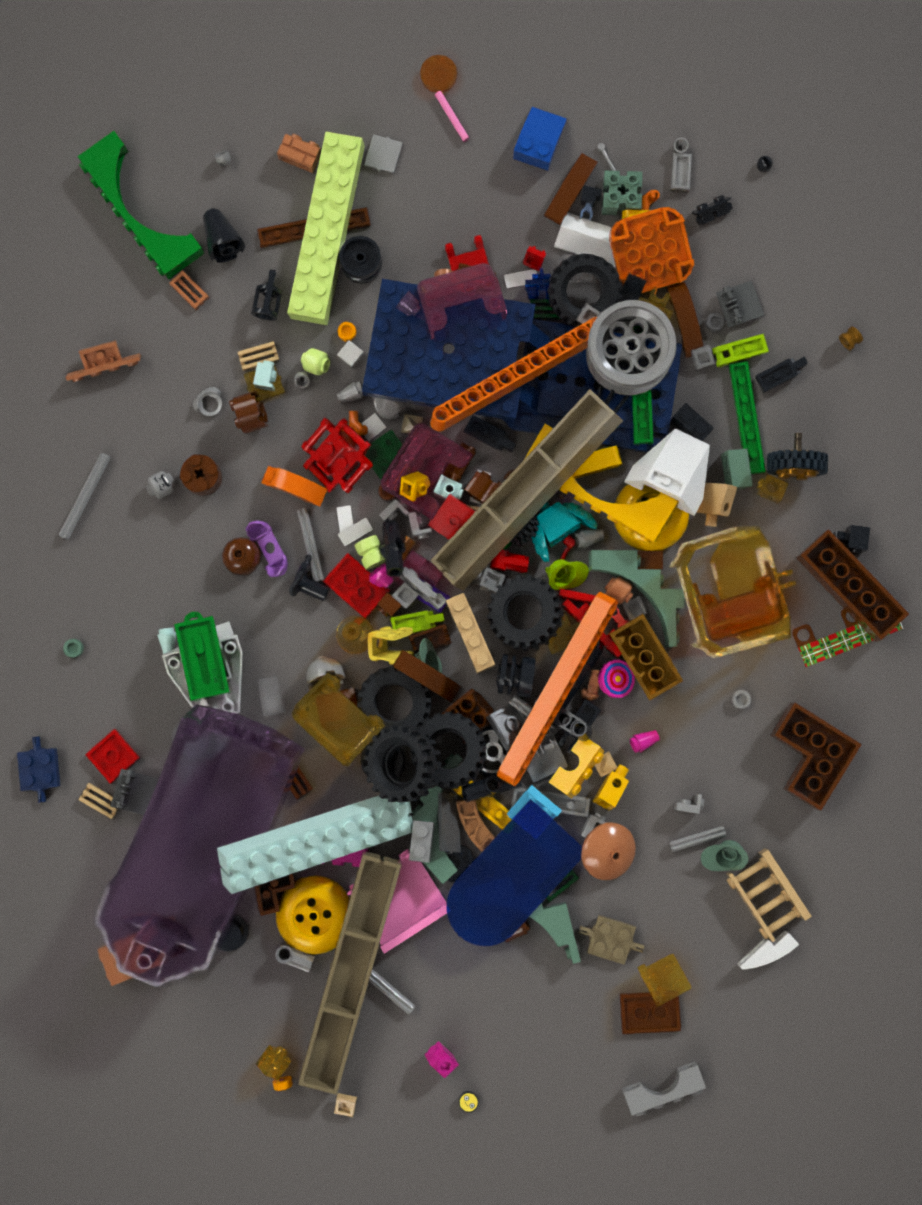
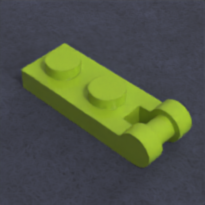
M764 334L714 347L712 352L713 355H716L717 367H723L730 363L766 354L769 350ZM728 351L729 357L724 358L723 352Z

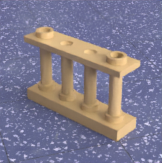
M764 848L758 852L761 858H759L757 863L735 877L731 872L726 873L728 876L726 881L732 890H737L761 927L759 932L765 940L769 939L771 942H774L773 932L796 917L806 921L812 916L769 850ZM768 867L772 873L769 875L770 878L745 893L739 883L762 868L766 869ZM779 884L782 888L781 894L756 910L750 900L772 885ZM784 901H790L793 905L792 911L766 926L761 916Z

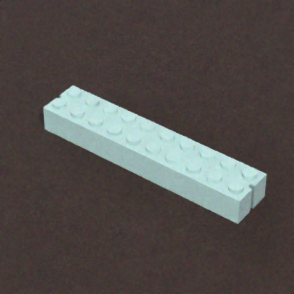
M376 796L219 847L217 852L219 864L222 867L220 870L223 885L231 894L410 834L413 829L412 816L409 814L412 813L410 801L389 802L388 798L382 799Z

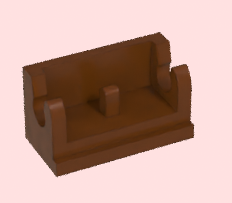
M445 624L409 636L415 654L419 652L420 643L424 638H428L432 642L434 649L452 643Z

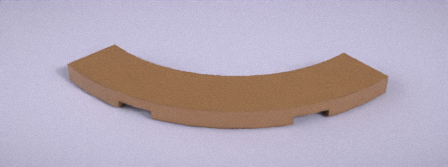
M456 800L460 821L470 840L483 854L500 865L518 871L540 872L539 851H523L501 842L488 830L482 821L476 800L468 803L465 800Z

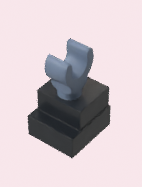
M584 185L580 205H585V207L580 212V218L587 212L590 214L589 220H592V207L594 208L595 201H600L602 189Z

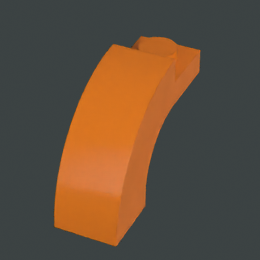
M268 466L261 482L265 486L286 492L319 507L327 492L326 488L287 470Z

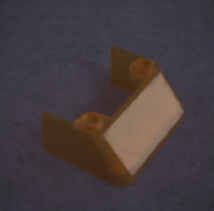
M768 561L764 562L767 575L759 577L754 581L753 591L717 601L716 596L711 593L701 595L697 583H693L697 603L710 640L720 641L776 624L782 620L783 610L777 581Z

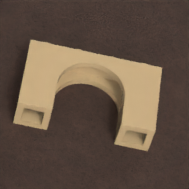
M464 593L446 600L448 610L460 632L476 673L479 674L495 667L494 660Z

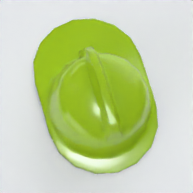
M558 559L550 567L545 568L549 578V585L554 590L578 587L587 579L589 574L588 566L579 561L568 562Z

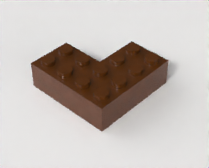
M795 702L789 704L770 735L803 756L783 789L819 811L825 806L862 745Z

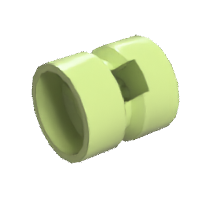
M377 535L365 538L354 545L359 556H363L361 561L365 570L372 569L385 562V558L379 549L380 541Z

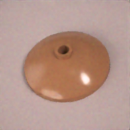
M608 822L595 827L587 835L582 846L581 858L585 869L590 875L600 880L618 878L628 870L634 860L635 840L631 832L618 823Z

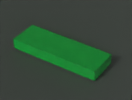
M650 389L641 394L631 395L634 445L653 444L652 397Z

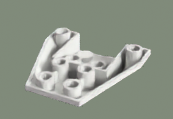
M674 429L632 466L624 482L641 491L647 485L679 501L678 509L695 516L703 501L710 445Z
M238 635L218 636L230 691L228 695L191 702L179 647L162 655L167 674L202 722L240 713L243 652Z

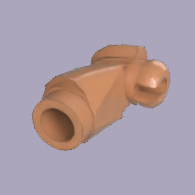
M591 670L588 689L583 688L581 691L583 699L587 698L588 701H592L599 697L598 674L600 670Z

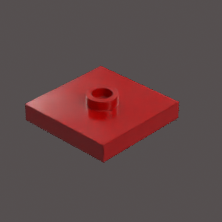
M449 494L429 521L428 526L450 540L476 511L452 494Z

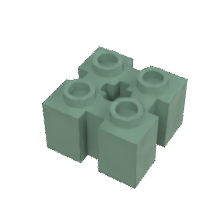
M604 171L602 215H617L618 211L628 209L641 210L642 172L627 171L626 176H620V171Z

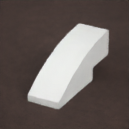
M783 931L774 942L763 939L737 965L744 970L769 964L790 953L799 944L787 931Z

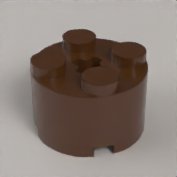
M256 390L234 397L233 400L229 401L232 411H235L237 417L234 418L237 429H241L245 434L268 427L266 423L268 422L267 413L263 402L257 400L260 396Z
M194 454L183 463L180 479L184 486L192 493L205 496L219 489L222 483V473L218 464L210 457ZM203 473L204 477H199L198 475Z

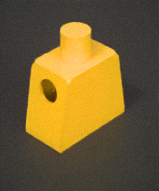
M619 764L615 772L611 771L603 781L593 802L608 811L615 808L629 782L625 778L629 769Z

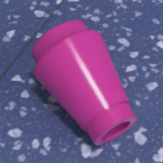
M656 730L635 734L629 739L635 753H642L660 740Z

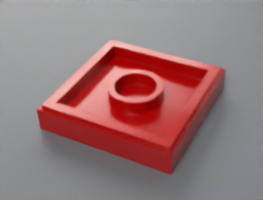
M116 729L111 731L85 754L110 784L119 777L121 769H129L140 759V756Z

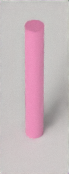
M438 91L435 94L437 100L462 141L466 142L469 136L443 93Z

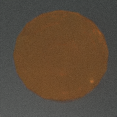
M431 56L421 66V81L425 88L431 92L437 93L441 91L443 93V91L450 90L457 79L456 65L447 56Z

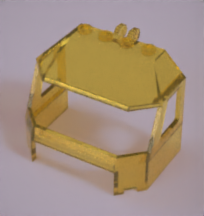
M736 526L680 544L677 550L678 553L669 568H677L697 642L690 645L702 650L712 658H717L791 638V617L783 589L795 586L796 581H789L781 585L780 577L790 576L793 574V571L791 569L778 573L770 544L759 526ZM716 543L719 544L710 559V565L730 635L742 641V643L724 648L710 641L707 637L688 570V564L695 550Z

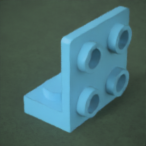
M530 785L507 815L532 837L537 839L562 810L533 785Z

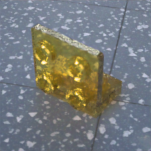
M670 954L647 967L645 964L637 967L657 1007L691 990V985L674 954Z

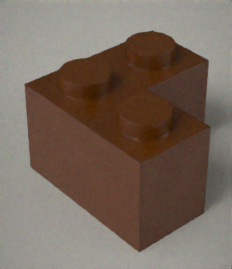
M293 873L254 886L260 916L280 912L276 893L295 888Z

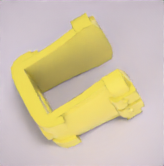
M390 626L380 628V630L370 632L368 634L369 658L372 661H389V664L393 665L401 651L388 650L387 640L394 641L409 636L413 633V628L391 629ZM379 639V646H378V648H377L376 643H377V640ZM406 651V652H408L409 654H411V655L414 656V652H413V651Z

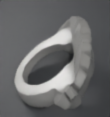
M209 387L199 393L193 402L195 411L201 412L206 416L218 414L222 408L221 391L216 387ZM209 395L218 401V408L214 412H207L203 408L202 399Z

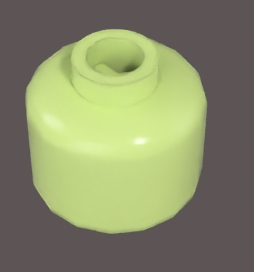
M311 348L304 352L301 357L302 367L306 372L320 376L326 373L330 367V359L327 353Z

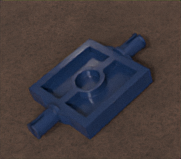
M40 736L32 737L33 749L17 753L20 790L37 791L38 803L47 802L45 790L61 786L57 748H41Z

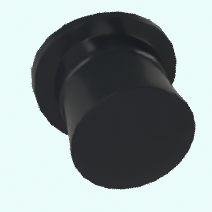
M225 914L216 919L211 933L214 946L226 952L240 948L248 937V925L245 920L235 914Z

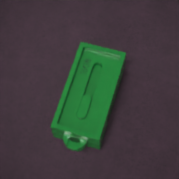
M199 612L188 613L185 616L184 622L174 624L190 701L196 702L230 694L214 617L203 618Z

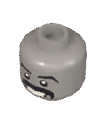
M160 471L147 479L148 485L146 490L150 496L154 495L157 499H162L174 492L176 484L169 472Z

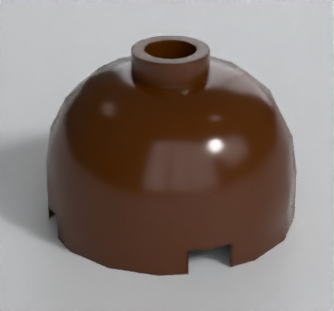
M234 538L223 548V564L227 570L235 575H249L260 564V550L248 538Z

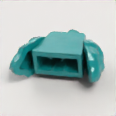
M546 502L540 509L541 513L536 517L539 525L537 526L538 531H535L536 536L531 537L533 539L532 543L535 545L536 553L540 555L541 559L544 562H550L546 540L550 548H552L578 530L580 524L596 530L598 523L592 514L584 510L579 504L571 502L561 504L556 502L550 506Z

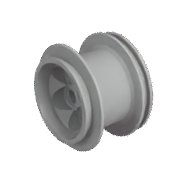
M627 300L616 303L605 309L596 318L590 329L588 348H586V360L589 370L600 385L609 391L614 389V393L637 395L647 392L662 381L674 360L676 353L675 331L667 316L650 303L639 300ZM640 326L643 332L636 334L633 331V327ZM615 329H621L624 335L621 337H617L614 335L613 331ZM633 342L636 349L631 351L626 344ZM645 342H654L655 348L648 349L645 346ZM608 347H614L617 353L615 355H609L606 349ZM646 359L648 366L641 367L638 364V360ZM626 362L629 365V369L621 370L618 364Z

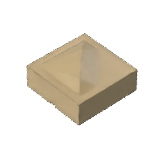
M608 751L604 753L601 762L595 764V768L600 777H603L616 770L617 765Z
M338 1093L334 1114L353 1117L357 1097Z

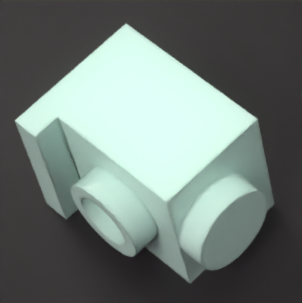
M266 360L263 363L257 362L253 382L255 388L268 391L275 390L272 382L276 381L277 377L274 362Z
M441 475L433 493L442 499H446L449 494H452L460 500L464 490L461 489L462 484ZM452 486L453 491L447 492L446 488Z

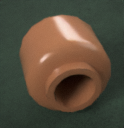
M620 576L612 577L604 588L606 595L618 600V605L624 601L628 603L634 595L631 592L633 585Z

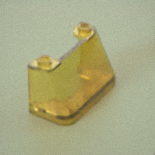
M327 673L295 705L291 715L342 765L349 767L367 745L373 741L372 737L378 735L385 725L377 715H369L367 717L339 691L340 681L338 678Z

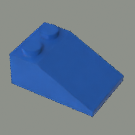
M531 107L514 148L513 159L548 171L567 119Z

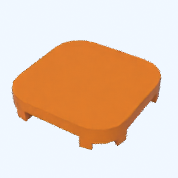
M670 207L654 209L623 218L611 227L609 243L622 287L628 273L646 280L642 293L681 283L691 274L694 259H692L684 226L685 220L677 210Z

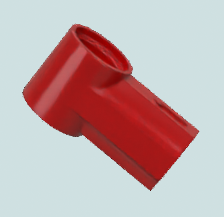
M502 549L490 562V569L527 573L529 556L512 554Z

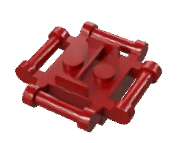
M324 418L308 441H304L301 445V448L311 455L303 464V467L309 470L326 487L329 493L338 484L341 485L343 491L350 493L353 485L366 470L369 471L373 466L371 461L365 456L371 444L368 441L365 442L348 425L349 422L345 418L341 419L336 426L330 420ZM328 430L330 432L329 436L316 449L313 445ZM316 461H317L316 465H317L327 476H332V477L334 478V479L332 480V482L314 465V463H315ZM360 462V465H361V466H360V467L356 470V472L350 477V479L347 480L346 477L351 473V471H352V470L357 466V464Z

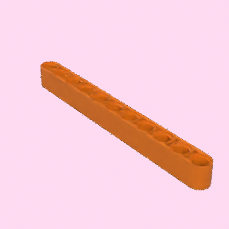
M597 317L588 320L437 406L432 413L431 427L436 431L446 430L588 348L589 332Z
M602 592L595 596L497 772L498 778L512 786H516L519 783L614 614L618 600Z

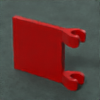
M481 235L474 237L475 251L455 256L452 243L445 245L450 268L453 271L454 282L460 263L490 271ZM462 269L461 271L486 279H491L490 276L479 274L469 270ZM460 276L461 279L489 286L487 283ZM455 282L457 291L466 293L477 290V288Z

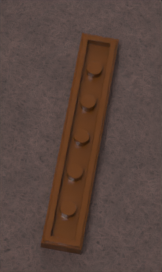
M367 207L351 210L347 231L371 226ZM307 219L257 229L260 247L264 248L303 240Z

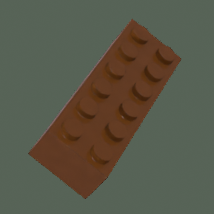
M829 529L824 531L796 557L875 642L881 641L909 615L899 602Z

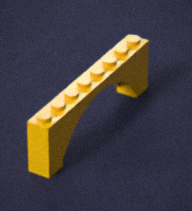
M544 424L526 457L553 429L552 427ZM573 475L559 488L565 494L568 492L574 494V499L582 504L585 501L591 504L590 509L600 514L603 511L608 514L606 518L612 522L617 523L620 521L625 524L623 528L629 532L637 531L641 534L640 538L648 543L651 540L657 541L679 503L676 499L662 492L659 496L639 503L615 504L605 502L586 492L574 479Z

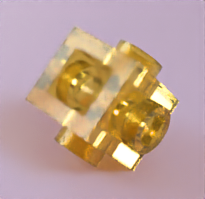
M269 1044L256 1062V1065L265 1076L278 1081L291 1063V1060L284 1048L281 1046L276 1048Z

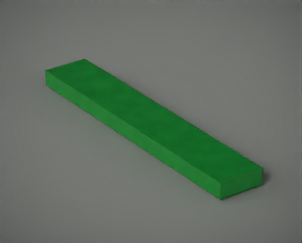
M748 361L730 363L728 367L741 448L748 451L751 475L765 473Z

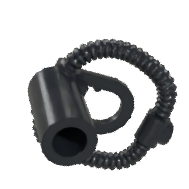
M308 554L296 573L289 593L291 596H296L299 592L324 601L329 587L307 578L312 556Z

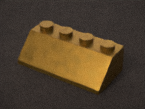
M643 613L610 633L649 701L683 682L682 677Z

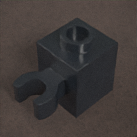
M850 525L847 527L846 532H833L839 541H845L844 546L852 554L861 555V552L863 553L868 550L870 527Z

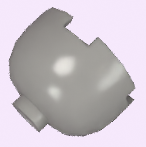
M326 656L316 658L306 671L307 685L312 691H318V688L327 687V690L337 688L343 684V679H345L342 665L337 660L327 658Z

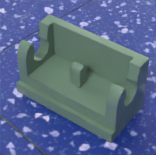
M747 449L727 450L722 453L721 460L725 484L736 486L737 490L752 487Z

